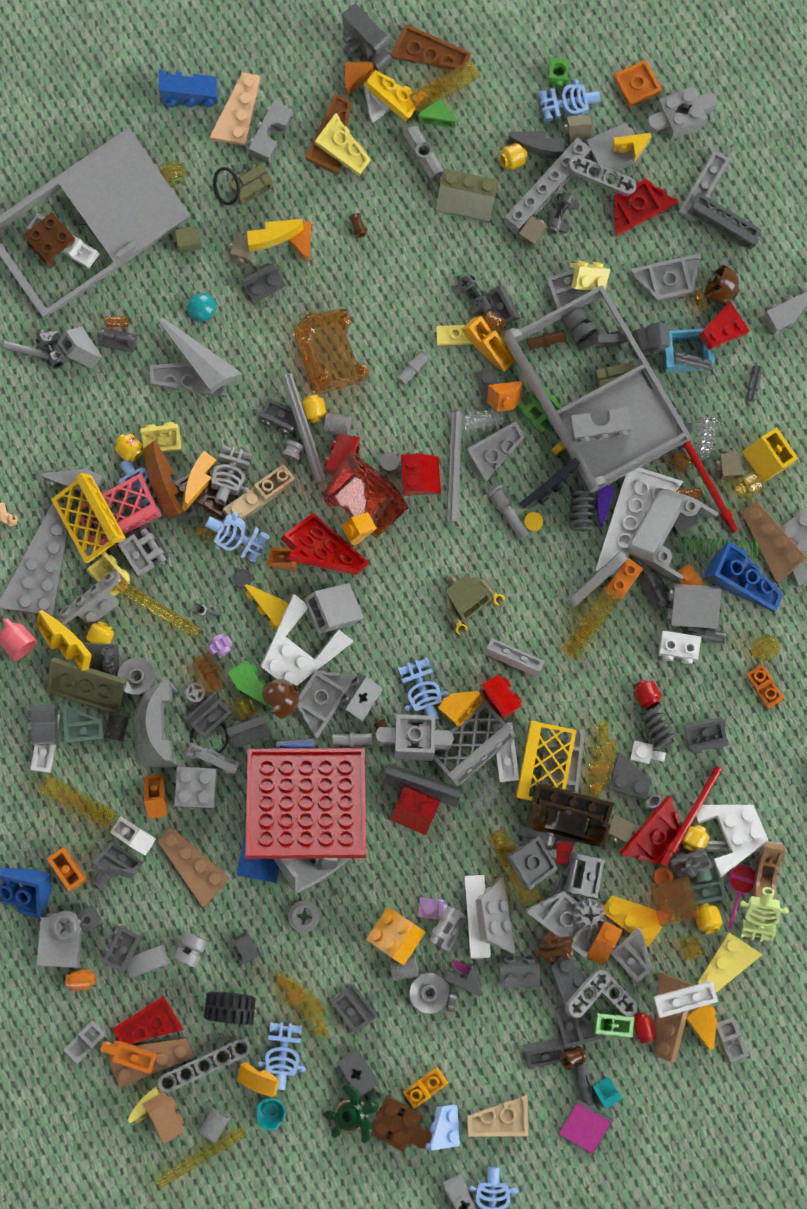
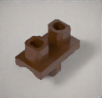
M547 932L545 938L540 940L539 950L535 952L537 958H544L547 963L554 962L558 955H561L564 961L571 960L574 953L571 946L574 940L572 936L555 937L553 932Z

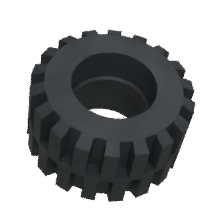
M210 991L206 993L203 1018L221 1023L252 1024L256 998L245 994Z

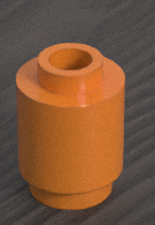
M91 969L74 970L71 973H66L67 989H72V991L92 989V986L96 984V975L92 973Z

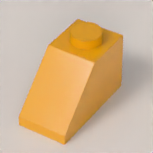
M368 512L351 517L342 525L346 536L353 546L358 545L377 529Z
M479 691L451 693L440 702L438 708L449 721L459 728L480 706L484 698Z
M710 1004L694 1008L687 1014L686 1021L708 1050L714 1048L717 1018L714 1016L716 1011Z

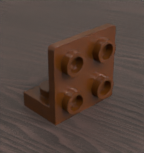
M50 213L23 234L26 243L49 269L55 266V256L76 240L54 213Z

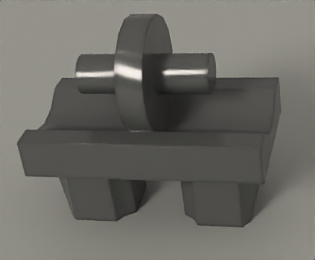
M698 848L690 854L682 853L677 855V858L671 859V864L674 866L679 878L690 875L692 878L696 876L697 872L712 868V863L704 848Z

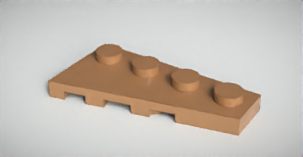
M658 972V995L694 986L692 983L666 973ZM688 1010L662 1018L659 1017L657 1012L655 1056L669 1062L676 1061Z

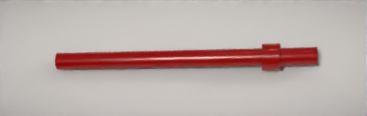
M687 441L683 446L718 507L721 519L726 522L731 533L738 531L732 519L733 515L730 509L727 510L690 441Z
M715 766L672 843L670 842L666 847V853L660 862L661 866L667 868L673 855L676 856L680 849L681 841L722 771L721 767Z

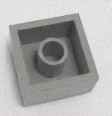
M177 767L174 806L179 808L216 809L218 770Z

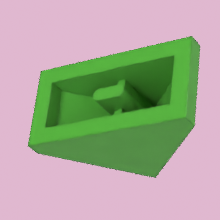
M440 98L419 113V123L455 128L456 117Z
M596 1013L594 1034L633 1037L634 1017Z

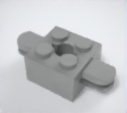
M692 86L661 98L657 105L658 112L649 116L647 127L652 133L666 129L671 140L703 128L708 119L706 113L715 109L717 97L712 92L697 96Z
M396 714L395 727H379L375 736L377 745L394 747V759L433 761L435 749H450L454 739L452 732L449 730H435V716Z

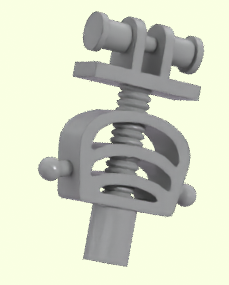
M223 444L218 459L219 462L225 464L217 465L213 470V476H210V481H212L211 488L218 490L215 502L221 505L226 504L229 494L237 496L240 490L244 493L249 491L247 487H243L245 475L238 468L248 470L253 454L244 452V449H241L240 452L235 451L236 447L233 446L231 448L225 446V444Z

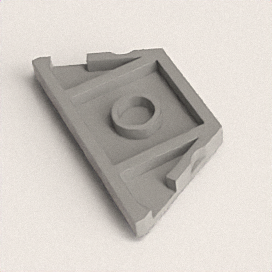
M701 253L632 268L630 272L656 302L690 295L694 291Z
M315 670L299 695V705L297 708L315 738L318 739L331 720L338 709L341 696L347 692L352 679L357 676L356 674Z
M585 729L576 731L566 789L574 792L579 791ZM571 734L559 737L563 745L570 742ZM556 739L546 743L552 753L561 748ZM543 747L542 760L550 755L545 747ZM563 749L554 755L560 765L567 760V755ZM552 757L543 762L548 772L558 767ZM542 767L540 778L546 775ZM560 769L550 774L556 784L563 780L564 775ZM548 776L540 781L541 783L554 786Z
M498 878L494 880L495 884L488 887L483 895H480L475 900L481 940L490 943L496 949L505 950L507 955L515 954L504 878Z
M561 891L526 909L525 912L550 932H553L555 936H572L574 940L571 946L572 949L583 958H586L591 931L581 929L574 920V910L578 904L576 900L566 892ZM589 911L587 914L582 916L589 918L590 921L591 917L594 915Z

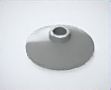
M134 657L121 665L117 677L127 679L126 693L140 695L152 687L155 681V669L148 660ZM137 675H141V679L139 681L135 680V677Z
M422 974L413 981L410 987L411 1002L416 1009L423 1013H436L443 1009L448 1002V985L437 974ZM431 989L433 995L427 997L425 994L426 990Z

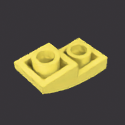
M158 1086L138 1102L128 1118L129 1123L135 1121L137 1124L147 1117L143 1103L162 1093Z

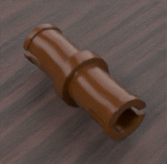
M564 330L550 334L543 333L542 336L527 339L530 351L545 346L549 348L551 347L550 345L567 342Z

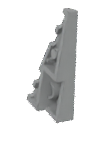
M164 318L158 319L159 324L211 394L223 385H229L242 376L240 371Z

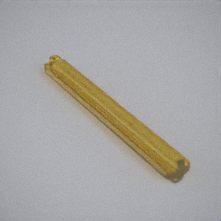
M121 580L118 583L116 589L193 637L197 638L202 629L127 582Z
M239 1127L157 1178L159 1186H166L240 1141L247 1135L245 1129Z

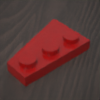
M729 301L699 336L708 350H712L748 334L750 330L732 302Z
M165 996L160 997L112 1028L119 1041L128 1044L185 1030Z

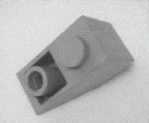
M83 327L66 330L57 341L67 357L89 368H93L102 358V355Z

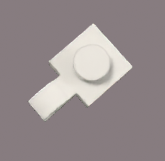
M634 741L630 760L650 764V759L664 762L666 753L652 751V744Z

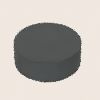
M449 992L447 1011L455 1012L457 992Z

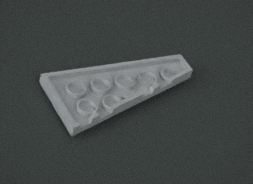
M53 503L2 595L0 609L38 614L40 610H43L50 616H54L68 530ZM60 503L62 508H66L67 503Z

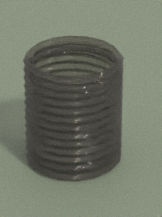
M109 713L104 737L124 742L130 718L121 714Z

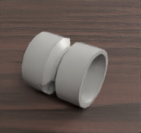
M184 932L180 941L182 946L177 947L173 958L197 968L201 959L199 954L204 952L208 941Z

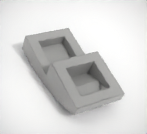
M164 945L133 956L126 968L130 979L169 964Z
M734 1017L718 1022L716 1029L729 1063L732 1064L749 1057Z
M92 1020L63 1051L78 1065L106 1036V1033Z

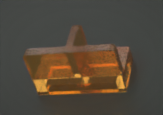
M210 652L198 657L196 655L192 656L207 695L225 688L214 657Z

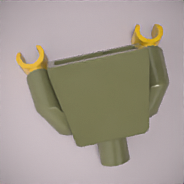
M455 575L447 579V584L450 587L446 590L448 595L445 600L446 612L452 623L456 624V632L461 635L458 631L460 626H464L466 632L468 630L467 626L460 622L461 619L465 622L491 600L493 605L500 606L496 602L497 597L505 601V597L502 594H496V590L485 579L471 578L468 575L463 576L460 580Z

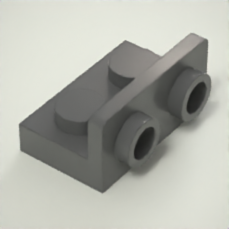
M274 262L264 264L260 267V270L255 273H248L241 280L253 304L286 286Z
M120 926L119 929H115L111 937L113 941L110 947L107 946L102 954V957H104L102 962L124 973L142 936L128 930L124 926Z

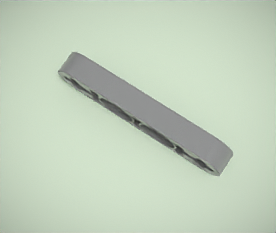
M574 156L567 164L570 173L621 195L628 196L636 190V182L631 177L581 156ZM576 161H578V162H579V163H578L579 166H581V167H584V166H586V165H588V166L586 167V169H585V171H584V173H583L582 171L584 170V168L579 167V168L575 169V165L572 164V163H575ZM590 168L597 169V177L590 176ZM610 174L615 178L614 184L607 183V175ZM628 182V183H629V187H631V188L628 189V190H625L626 187H625L624 185H622V184H626V183Z
M622 551L618 552L576 590L566 602L572 608L577 606L619 568L628 557Z

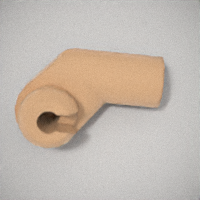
M0 503V522L7 526H15L18 517L6 511L5 503Z

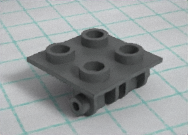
M83 643L92 655L89 668L114 676L118 675L120 669L118 644Z

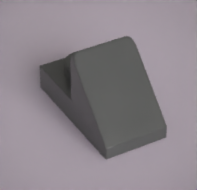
M494 368L476 372L485 409L492 408L487 403L488 385L500 384L497 381Z
M474 964L467 977H464V973L458 969H448L445 980L479 997L481 996L482 988Z

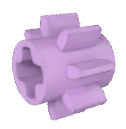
M219 634L209 641L211 645L208 646V649L212 656L217 654L221 658L231 652L230 647L233 643L229 636L224 638L222 634Z

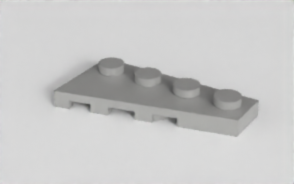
M188 362L150 365V383L152 386L227 398V384L211 394Z

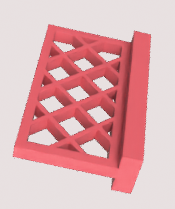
M141 473L102 494L104 499L109 500L108 507L110 510L113 502L121 504L118 514H112L117 517L116 521L124 535L162 516ZM140 480L142 486L139 493L132 491L133 483ZM120 490L126 491L123 501L115 499L116 493ZM130 493L138 495L135 505L126 503ZM142 497L148 498L150 505L145 508L138 507ZM88 502L83 504L82 511L90 508ZM125 505L133 508L131 515L128 517L122 516ZM81 514L80 523L86 527L87 518H84ZM93 517L92 523L98 525L99 522L93 521V520H94V517ZM89 533L88 542L95 543L96 534L91 535ZM101 533L99 544L104 545L109 540L106 534Z

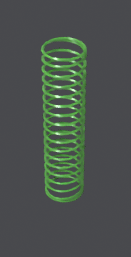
M684 537L683 545L685 543V549L683 548V554L686 553L687 539L689 541L688 554H690V544L693 539V555L695 554L696 539L698 541L697 555H699V545L701 540L702 555L704 554L705 540L707 542L706 555H708V545L709 541L711 540V556L713 554L714 540L716 543L715 555L717 554L718 541H720V550L722 548L723 541L724 544L730 541L729 539L726 542L724 539L722 540V542L720 539H718L717 541L716 539H713L712 541L711 538L709 540L705 538L704 541L702 538H700V540L696 538L694 541L693 537L691 539H689V537ZM731 540V543L733 541L734 545L738 542V547L740 548L741 541L736 540L734 542V540ZM745 540V542L747 543V554H748V555H749V544H750V542H751V546H752L751 558L753 557V545H754V543H755L754 548H756V554L754 553V557L757 558V555H758V541H754L753 543H752V541H749V543H748L747 540Z

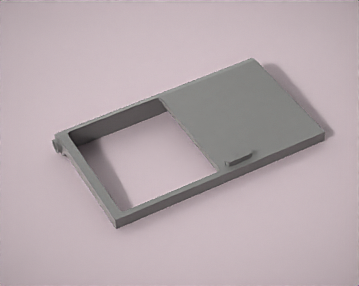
M127 128L0 215L1 230L62 188L109 254L113 263L46 308L1 243L0 256L43 318H46L185 223L191 216L133 133Z
M603 285L520 330L511 328L505 332L503 339L569 456L572 460L576 458L580 462L577 470L590 492L603 488L691 440L690 433ZM602 297L636 353L641 365L559 410H555L519 347L518 342L560 320L574 310L582 308ZM628 407L632 429L627 433V436L616 437V435L608 436L609 438L605 440L593 438L587 443L573 441L569 422L571 415L590 413L591 420L595 425L604 426L608 423L607 412L609 409Z

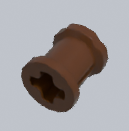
M577 1046L570 1052L561 1053V1065L566 1070H570L574 1065L586 1062L584 1050Z

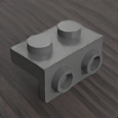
M268 398L262 412L258 414L261 423L267 427H271V425L277 427V430L285 435H288V433L294 435L297 424L292 409Z
M256 714L248 717L249 721L244 723L237 721L230 724V728L226 730L235 749L271 736L264 716Z
M722 717L684 725L687 746L691 753L699 754L708 749H722L724 746L729 745Z
M507 955L499 957L500 988L540 987L539 958L533 955Z

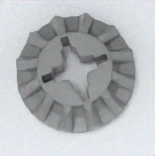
M584 899L575 907L574 920L581 929L592 931L598 929L604 922L605 912L603 906L597 900ZM589 910L597 914L592 916L590 921L589 918L582 916L587 914Z
M309 901L295 903L290 908L288 914L291 927L303 933L312 931L318 925L320 919L318 908ZM304 908H306L307 915L313 918L306 919L303 926L302 919L295 915L302 914Z
M62 911L55 915L51 923V932L57 941L70 943L79 937L81 920L78 919L77 914L70 911ZM69 922H70L69 928H70L71 931H69V930L64 931L65 926H64L63 923H69Z

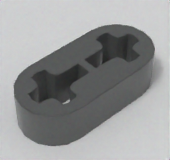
M520 826L518 836L530 840L535 835H539L544 845L553 847L554 836Z

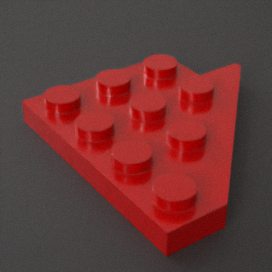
M314 513L281 537V540L293 550L286 557L289 561L358 575L369 565V562Z

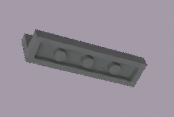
M700 192L697 193L687 213L750 250L757 245L761 229ZM700 199V200H702L703 202H705V203H706V207H705L704 205L700 204V203L698 202V200ZM714 210L720 211L722 216L715 213ZM733 219L737 221L738 226L730 222L729 220ZM745 229H750L754 231L755 234L752 235L749 232L745 231Z

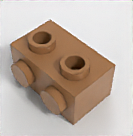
M162 1092L143 1103L154 1130L163 1144L185 1132L182 1127L184 1120L179 1112H175L177 1105L172 1096L168 1098L165 1092Z

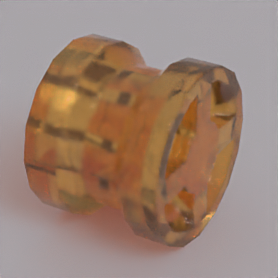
M490 311L484 318L491 331L496 330L497 333L501 332L506 323V319L498 317L494 311Z
M685 450L681 451L670 461L672 465L677 467L679 474L693 463L687 457Z

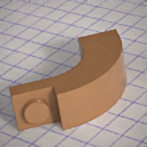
M765 842L756 865L752 896L761 897L763 888L769 887L774 890L773 900H776V881L785 852V845Z

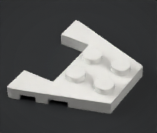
M702 805L695 817L697 824L717 818L731 854L713 860L719 877H723L741 861L761 848L765 842H768L767 835L753 805Z

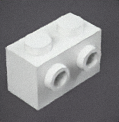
M662 631L660 634L658 656H662V660L673 661L675 658L681 659V663L693 664V661L696 662L699 657L701 636Z

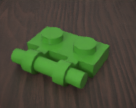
M542 385L555 410L562 408ZM532 391L527 396L531 403L526 405L521 401L517 406L521 410V414L524 417L527 416L532 422V426L541 433H544L547 428L543 422L547 420L551 426L552 424ZM534 408L542 414L539 418L532 412Z

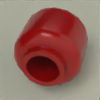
M642 680L638 682L633 692L641 708L650 710L661 702L662 693L654 681Z

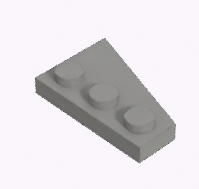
M515 421L466 449L485 482L525 436Z

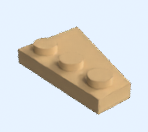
M527 1095L467 1116L468 1137H528Z

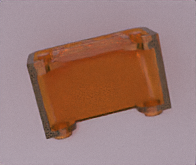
M346 308L307 314L294 329L295 340L312 389L318 396L364 382L370 377L368 367L364 363H356L346 334L351 324V319L347 314Z

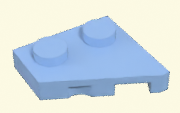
M457 1105L437 1106L435 1120L430 1130L433 1132L431 1142L426 1144V1150L460 1146Z

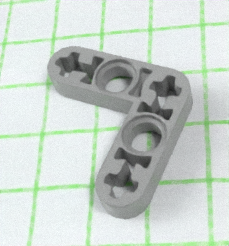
M597 970L591 973L565 1005L566 1014L569 1017L578 1018L589 1009L601 994L621 1016H633L637 1011L636 1002L604 970ZM597 976H602L601 980L603 983L596 984L598 981ZM586 988H589L592 992L589 1000L583 995V991ZM611 988L617 990L618 995L615 999H612L609 995ZM579 1004L576 1008L578 1012H572L574 1009L572 1005ZM624 1004H630L628 1007L630 1011H625L626 1007Z

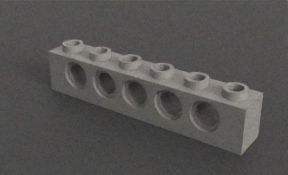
M577 137L505 216L504 225L518 236L531 216L535 218L574 175L567 168L569 160L574 156L588 159L591 154V148ZM578 161L572 163L575 165V169L581 167L578 165Z

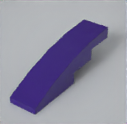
M608 485L596 491L598 527L601 528L604 525L615 488Z

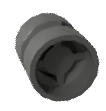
M583 308L574 310L562 320L567 330L572 331L571 335L576 343H581L592 336L597 330L592 321L587 320L588 315Z

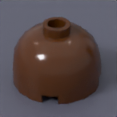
M723 264L715 270L714 273L717 275L712 282L711 278L709 279L704 291L705 298L715 303H725L731 298H735L739 293V279L736 272Z
M276 679L262 688L265 703L267 706L271 704L274 708L272 713L278 718L284 719L297 709L299 705V689L295 684L284 679Z

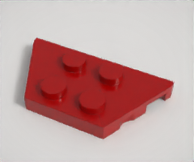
M647 179L636 183V190L628 196L617 193L613 197L616 237L678 205L679 200L677 198L673 199L663 189L656 187Z
M667 795L622 848L619 852L620 854L660 864L666 853V847L670 842L672 843L681 827L678 812L675 811L674 800L671 796Z

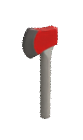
M555 837L556 848L546 849L552 859L556 860L555 863L568 865L570 852H572L576 842ZM498 840L497 848L515 851L523 844Z

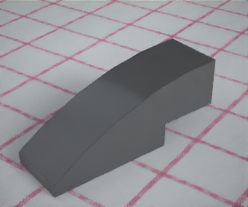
M546 131L509 132L508 142L510 144L518 143L531 154L548 158H559L565 152V139L546 138Z

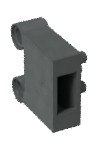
M357 3L342 13L345 35L343 41L346 44L350 42L344 48V51L349 54L357 50L367 62L374 64L378 72H381L390 65L393 59L385 50L391 44L388 35L374 23Z

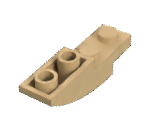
M283 464L254 484L253 488L223 508V512L226 516H232L233 512H237V518L242 520L247 516L249 518L287 488L295 480V477Z

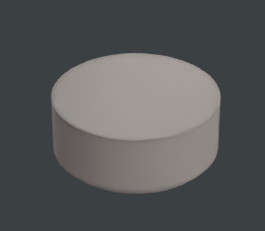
M392 452L385 453L380 460L382 469L387 472L395 471L399 466L398 456Z

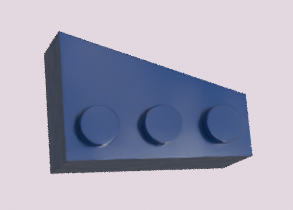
M159 69V93L162 103L170 108H174L177 105H185L186 107L203 105L211 107L214 104H218L217 77L194 73L193 77L182 76V72L177 71L176 75L165 74V70Z

